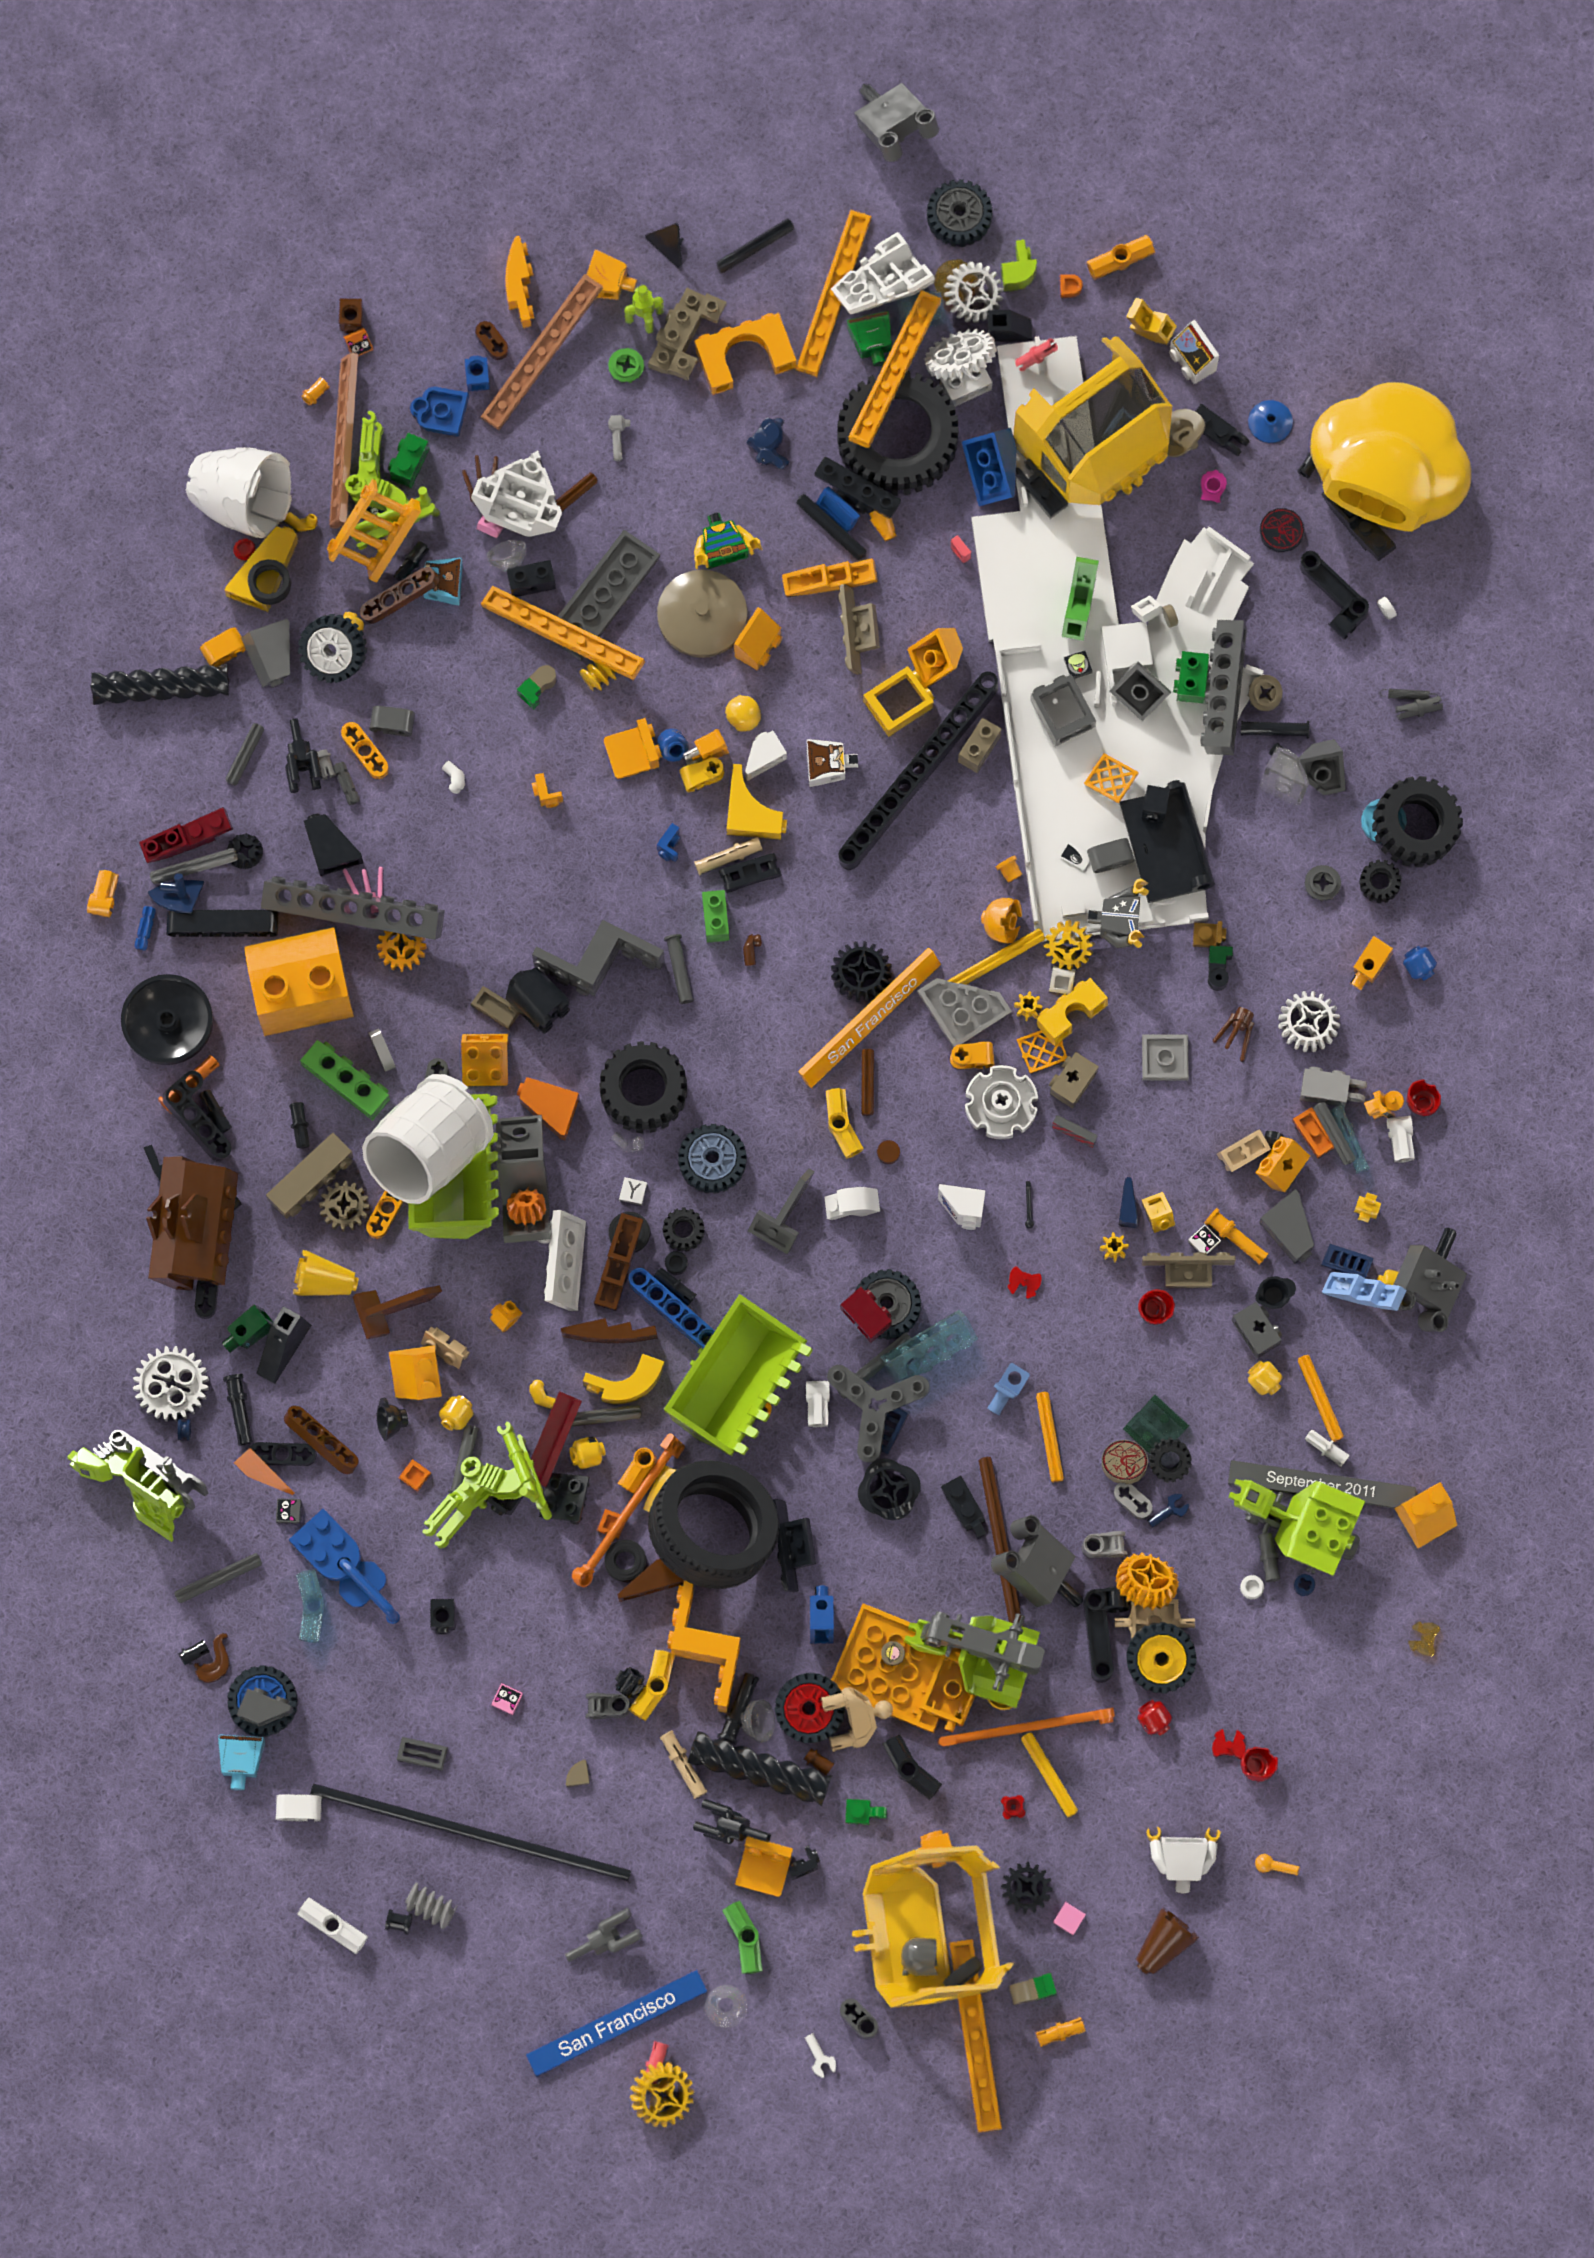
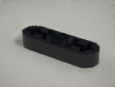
M256 1442L250 1446L254 1452L258 1448H261L263 1452H270L269 1447L273 1448L271 1453L273 1460H269V1455H261V1459L267 1465L310 1466L316 1460V1451L309 1444ZM280 1448L287 1449L289 1451L288 1458L286 1460H278L276 1458L277 1450ZM292 1448H296V1453H303L304 1449H308L312 1456H309L307 1461H303L302 1456H295L296 1461H292Z

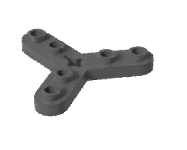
M843 1365L832 1366L827 1373L828 1382L863 1410L857 1454L862 1461L868 1463L878 1460L881 1455L887 1413L926 1397L931 1388L928 1379L920 1375L912 1376L877 1391ZM875 1398L876 1401L887 1399L885 1403L879 1405L878 1411L874 1408L870 1409L869 1405L872 1404V1399Z

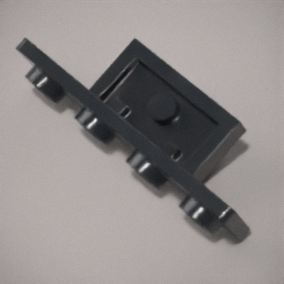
M828 457L823 458L814 472L815 477L833 486V491L845 502L853 505V508L860 514H870L875 510L890 519L901 503L900 498Z
M772 1499L778 1512L780 1524L777 1541L779 1550L777 1559L782 1571L781 1584L785 1591L795 1593L799 1591L796 1569L816 1564L810 1519L802 1518L789 1521L786 1501Z

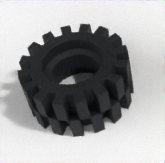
M1378 859L1375 863L1371 861L1368 866L1364 867L1359 884L1365 898L1369 897V901L1372 902L1376 900L1377 903H1381V901L1386 903L1398 894L1402 878L1399 875V869L1394 868L1395 864H1388V860L1380 862V859ZM1374 875H1385L1389 880V885L1385 889L1375 888L1372 884V877Z
M682 1207V1210L674 1209V1212H670L664 1220L663 1235L667 1244H670L671 1248H676L677 1251L682 1252V1250L690 1251L689 1249L691 1248L695 1249L704 1237L703 1219L693 1209L686 1210V1207ZM684 1221L691 1224L693 1231L690 1236L681 1238L676 1235L675 1226L679 1222Z
M1168 1437V1440L1160 1439L1161 1442H1156L1154 1448L1150 1449L1148 1457L1153 1474L1158 1479H1163L1164 1482H1168V1480L1176 1482L1178 1478L1180 1480L1183 1479V1475L1189 1473L1188 1469L1192 1465L1189 1449L1177 1438L1176 1440H1173L1172 1437ZM1167 1452H1175L1179 1456V1462L1173 1468H1166L1161 1463L1162 1456Z

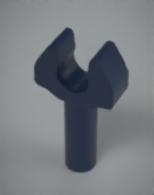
M1182 1494L1169 1496L1167 1507L1147 1520L1152 1528L1171 1515H1177L1181 1518L1186 1514L1189 1504L1184 1505L1182 1508H1176L1174 1505L1176 1501L1182 1498Z

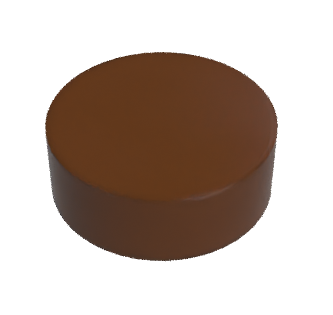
M891 1140L880 1143L877 1149L878 1159L884 1164L895 1163L900 1156L898 1144Z

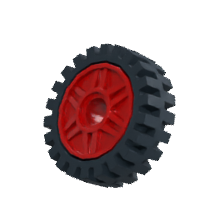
M804 1673L791 1678L780 1689L775 1701L776 1719L780 1724V1728L787 1733L786 1735L799 1742L816 1743L826 1740L839 1729L844 1720L846 1708L841 1707L825 1712L821 1698L839 1694L841 1689L830 1678L818 1673ZM808 1701L813 1702L816 1706L814 1714H808L805 1711V1704Z

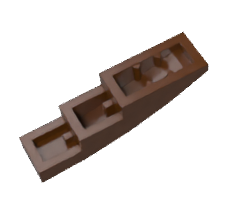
M621 1213L607 1255L608 1258L601 1276L594 1305L613 1311L617 1310L644 1219Z
M606 1318L561 1328L562 1337L584 1342L614 1344L658 1339L655 1326L632 1330L631 1322L608 1327Z

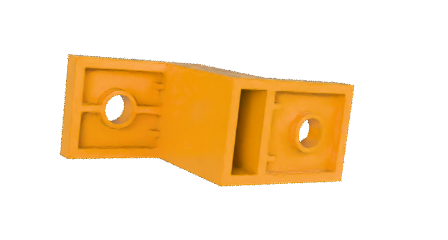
M684 1580V1585H679L676 1599L680 1605L679 1609L674 1608L672 1626H675L674 1632H669L668 1649H671V1653L677 1657L721 1665L718 1676L721 1688L716 1687L714 1705H717L718 1712L727 1714L741 1646L740 1638L687 1628L694 1594V1584Z

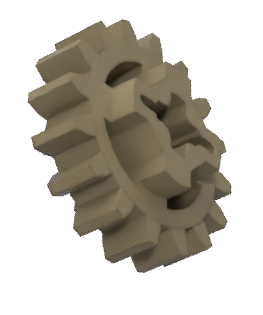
M344 1181L343 1186L335 1182L334 1189L329 1186L327 1187L328 1195H321L325 1201L319 1203L320 1208L324 1209L320 1212L321 1216H327L325 1219L326 1224L333 1222L332 1228L334 1230L338 1226H341L342 1232H345L346 1226L354 1230L353 1224L357 1223L361 1226V1217L365 1219L368 1217L364 1210H370V1206L364 1204L369 1200L368 1196H362L364 1193L363 1188L356 1190V1183H353L350 1187L347 1181ZM340 1193V1195L336 1199H332L335 1195ZM350 1193L355 1195L358 1198L359 1202H357V1200H352V1198L350 1197ZM346 1198L348 1206H346V1210H344L343 1214L341 1206H343V1202ZM330 1211L336 1212L339 1215V1219L335 1218ZM353 1213H357L353 1218L349 1219Z

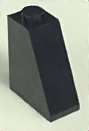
M313 814L308 816L306 820H303L320 876L364 864L359 850L326 814Z

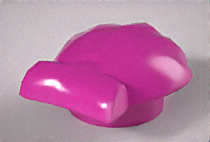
M1213 470L1212 472L1208 471L1202 476L1201 488L1203 494L1201 500L1220 503V496L1227 484L1224 474Z

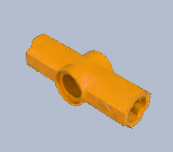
M1145 235L1127 244L1116 245L1111 251L1087 261V266L1091 276L1096 280L1114 271L1125 270L1130 264L1155 254V249L1150 237ZM1124 255L1126 259L1118 260L1116 256Z

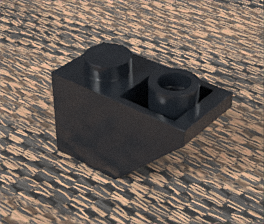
M988 310L987 333H990L994 342L1032 341V319L1012 310Z

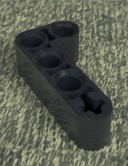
M189 1071L163 1093V1103L210 1158L216 1161L223 1160L231 1153V1144L191 1098L203 1085V1077L197 1071ZM187 1077H193L196 1080L197 1085L195 1088L187 1086ZM174 1091L178 1093L179 1102L174 1103L170 1101L169 1092ZM185 1109H191L194 1112V1120L185 1118ZM201 1126L209 1129V1137L205 1138L200 1135L199 1128ZM215 1136L217 1139L209 1145L207 1142ZM222 1145L224 1147L222 1152L216 1153L217 1146Z

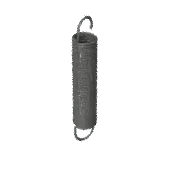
M1388 690V698L1426 700L1429 699V694H1434L1425 690Z

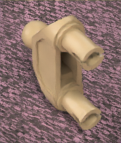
M851 1687L844 1688L839 1694L821 1698L825 1712L841 1707L847 1708L851 1730H849V1733L829 1737L833 1752L851 1746L856 1749L864 1747L877 1728L875 1717L887 1719L893 1713L892 1704L888 1701H880L873 1708L868 1697Z

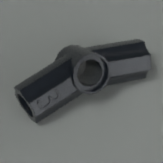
M900 1734L888 1739L882 1745L898 1772L899 1778L907 1782L930 1801L938 1792L942 1783L918 1765ZM911 1765L914 1767L915 1772L911 1776H906L902 1773V1767Z

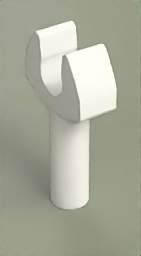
M813 2033L806 2036L805 2039L816 2059L815 2065L812 2066L814 2073L824 2078L823 2071L820 2068L823 2063H827L834 2073L836 2068L834 2057H827L823 2054Z

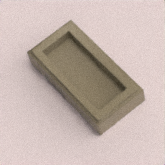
M484 986L470 1004L473 1008L508 1030L520 1014L508 1001Z

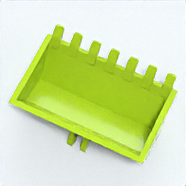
M471 1094L474 1100L480 1098L488 1110L493 1125L496 1124L498 1115H491L490 1108L497 1104V1096ZM494 1132L486 1148L477 1153L459 1174L448 1182L447 1185L435 1192L428 1200L420 1204L408 1203V1229L418 1231L430 1238L468 1239L481 1230L492 1226V1220L499 1215V1208H492L491 1201L498 1198V1189H491V1182L498 1179V1170L491 1171V1164L498 1160V1152H491V1145L498 1141V1133Z
M739 1294L704 1349L700 1348L698 1350L699 1356L696 1361L692 1360L690 1362V1370L665 1406L664 1411L669 1414L673 1422L697 1440L719 1449L729 1456H732L734 1452L745 1455L748 1447L741 1443L745 1435L753 1439L757 1437L759 1431L751 1426L756 1419L763 1422L769 1419L770 1415L762 1409L766 1403L774 1406L778 1405L781 1399L773 1394L777 1386L784 1389L789 1388L791 1381L784 1378L788 1370L798 1373L802 1365L794 1360L799 1353L807 1357L810 1356L813 1349L805 1345L806 1339Z

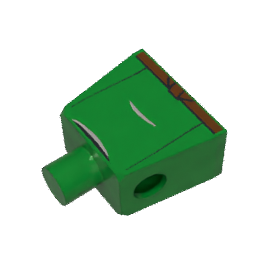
M884 311L847 320V330L861 359L871 357L874 367L883 366L886 362L884 353L891 352L892 348L889 312Z

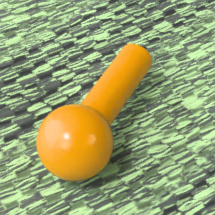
M1261 1854L1255 1860L1256 1869L1262 1873L1274 1870L1298 1876L1300 1866L1273 1861L1272 1857L1268 1854Z

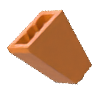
M526 1077L525 1082L520 1083L517 1091V1096H520V1104L533 1115H542L543 1124L561 1140H566L580 1099L579 1093Z

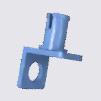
M1010 1363L1000 1381L995 1383L994 1387L998 1391L987 1408L993 1413L1000 1415L1009 1398L1014 1399L1019 1395L1030 1377V1373L1014 1363ZM1013 1371L1019 1372L1021 1375V1382L1017 1385L1011 1384L1008 1380L1009 1374Z

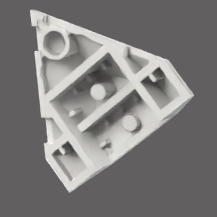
M538 451L532 453L525 460L520 459L495 471L493 475L487 478L482 477L478 479L471 499L487 521L527 537L555 531L562 514L560 506H557L555 502V493L546 470L542 468L540 463L541 457Z

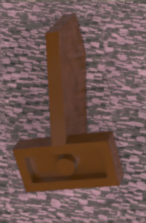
M441 1286L422 1288L384 1303H380L376 1290L356 1293L353 1296V1300L366 1339L388 1335L390 1330L385 1318L386 1315L431 1301L442 1292Z

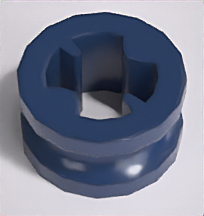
M182 1419L178 1420V1440H182V1438L191 1439L190 1419H187L186 1422H183Z
M1301 1574L1295 1579L1294 1590L1300 1596H1308L1314 1591L1315 1580L1312 1576ZM1304 1579L1305 1582L1311 1583V1586H1308V1591L1298 1587V1584H1301L1300 1580Z

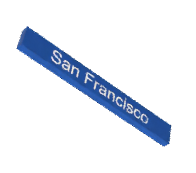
M695 1970L526 2054L537 2077L706 1993L707 1989L698 1971Z

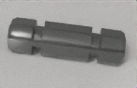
M336 763L333 768L346 795L348 804L358 803L360 799L357 791H355L356 789L350 774L347 772L345 763Z

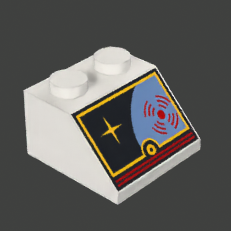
M1193 320L1171 341L1169 354L1174 362L1178 361L1182 366L1181 371L1187 380L1191 379L1193 384H1196L1217 371L1219 354L1197 322Z

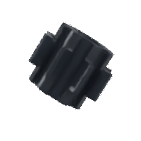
M627 1667L624 1671L620 1670L615 1678L618 1681L615 1685L616 1690L628 1698H633L636 1694L639 1695L645 1687L642 1684L645 1680L644 1675L632 1667Z

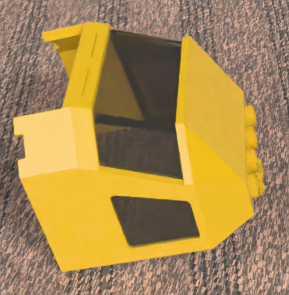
M1107 337L1102 338V342L1113 352L1112 362L1051 406L1033 388L1029 393L1031 399L1026 405L1021 404L1015 411L1013 437L1017 450L1026 459H1030L1039 470L1041 469L1068 503L1101 505L1105 501H1111L1120 490L1129 495L1133 489L1131 484L1133 483L1135 486L1140 487L1143 484L1142 476L1146 475L1156 463H1162L1168 456L1172 405L1140 359L1119 337H1113L1111 340Z

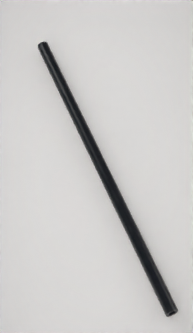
M315 1783L312 1785L310 1795L321 1796L335 1802L629 1882L632 1871L629 1869Z

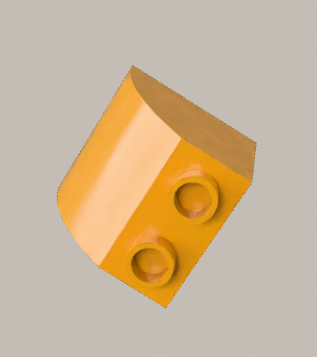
M335 927L245 946L247 967L256 1011L264 1036L354 1017Z

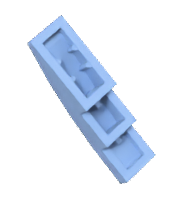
M1331 1272L1322 1293L1361 1305L1398 1311L1406 1289L1401 1286L1386 1285L1380 1280L1365 1279L1358 1274Z

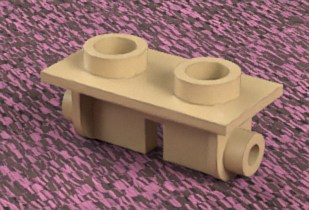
M430 1327L428 1331H425L421 1344L424 1347L435 1345L436 1354L443 1358L447 1364L459 1369L463 1359L465 1360L470 1353L467 1351V1347L455 1339L450 1344H447L446 1342L450 1336L437 1327Z

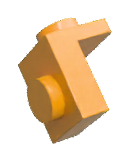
M544 773L536 774V782L532 783L534 796L539 795L541 806L546 805L547 808H553L558 806L560 802H563L562 792L548 794Z

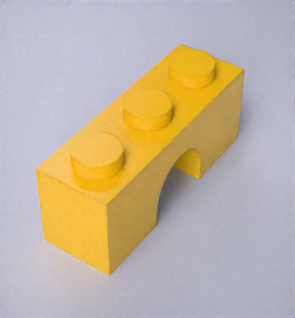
M1091 978L1085 982H1079L1074 987V991L1068 995H1062L1050 1009L1045 1008L1039 1013L1037 1027L1054 1046L1072 1034V1024L1066 1018L1070 1012L1082 1011L1091 1019L1108 1006V997Z

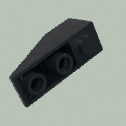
M283 1306L271 1325L256 1374L275 1384L312 1325L302 1316Z

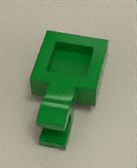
M847 1799L845 1823L869 1825L870 1818L886 1819L887 1809L886 1807H870V1800Z

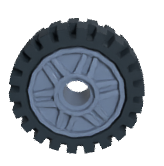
M705 1124L701 1125L700 1128L693 1129V1132L686 1135L679 1149L678 1162L682 1176L691 1187H695L698 1191H704V1193L714 1192L716 1194L720 1191H727L728 1188L734 1187L740 1181L746 1168L747 1156L743 1141L732 1129H727L724 1125L716 1126V1124H711L707 1126ZM714 1154L718 1156L719 1160L716 1163H709L706 1158Z

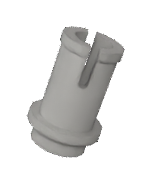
M327 749L318 751L322 780L328 779V774L330 778L335 777L336 773L330 760L331 753H328Z

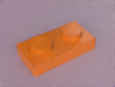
M1312 1107L1293 1118L1292 1122L1317 1158L1334 1149Z

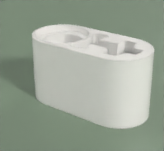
M277 1795L276 1820L308 1821V1819H314V1821H321L322 1797L317 1795Z

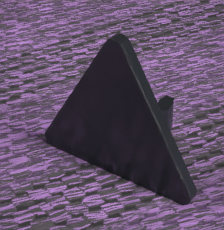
M678 223L645 235L646 240L677 268L682 267L681 245L684 238H680Z

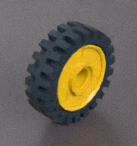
M1155 1622L1142 1627L1131 1638L1127 1648V1666L1133 1679L1144 1689L1162 1694L1170 1691L1174 1692L1179 1687H1183L1194 1673L1196 1651L1191 1638L1180 1627L1171 1623ZM1160 1652L1168 1655L1164 1663L1155 1661L1156 1655Z

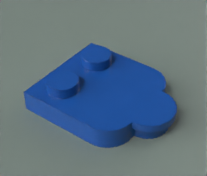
M430 387L424 391L422 397L412 401L410 411L417 418L418 424L423 430L459 437L469 400V393L440 387Z

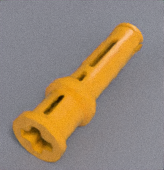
M1216 1208L1204 1224L1213 1227L1219 1232L1221 1238L1227 1237L1260 1265L1268 1253L1235 1227V1222L1233 1220L1229 1221Z

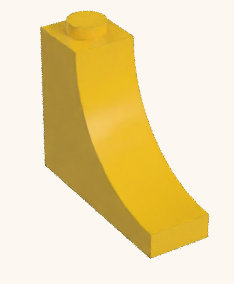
M733 764L727 835L781 840L782 833H786L787 820L783 819V812L769 809L756 801L744 783L742 764Z

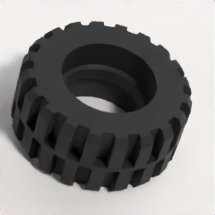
M1412 776L1404 781L1396 782L1381 797L1376 805L1377 808L1373 812L1372 818L1375 821L1372 824V831L1377 832V835L1374 837L1377 844L1382 843L1383 847L1381 850L1383 853L1389 852L1392 855L1391 860L1395 862L1402 860V865L1409 867L1412 863H1414L1415 867H1423L1425 863L1428 866L1434 864L1451 850L1461 834L1460 828L1463 826V818L1459 816L1462 813L1461 806H1456L1455 804L1458 799L1454 794L1452 796L1449 795V788L1446 785L1440 787L1437 785L1439 781L1433 778L1428 782L1424 776H1419L1417 780H1414ZM1418 804L1428 809L1436 821L1437 830L1435 835L1427 840H1418L1407 835L1401 828L1398 820V812L1402 806Z
M644 1041L637 1042L636 1046H631V1043L624 1045V1050H616L613 1053V1058L607 1059L605 1068L601 1071L599 1086L602 1104L607 1115H611L612 1121L617 1125L619 1123L622 1124L623 1129L628 1131L631 1128L636 1129V1133H643V1130H649L650 1133L656 1132V1128L661 1126L664 1129L669 1126V1121H675L679 1116V1111H682L685 1106L687 1078L684 1067L680 1065L679 1059L675 1054L671 1055L670 1050L664 1046L662 1049L659 1048L657 1043L651 1042L650 1045H644ZM651 1069L659 1073L665 1082V1092L661 1099L647 1106H638L627 1101L622 1093V1083L624 1078L632 1071Z

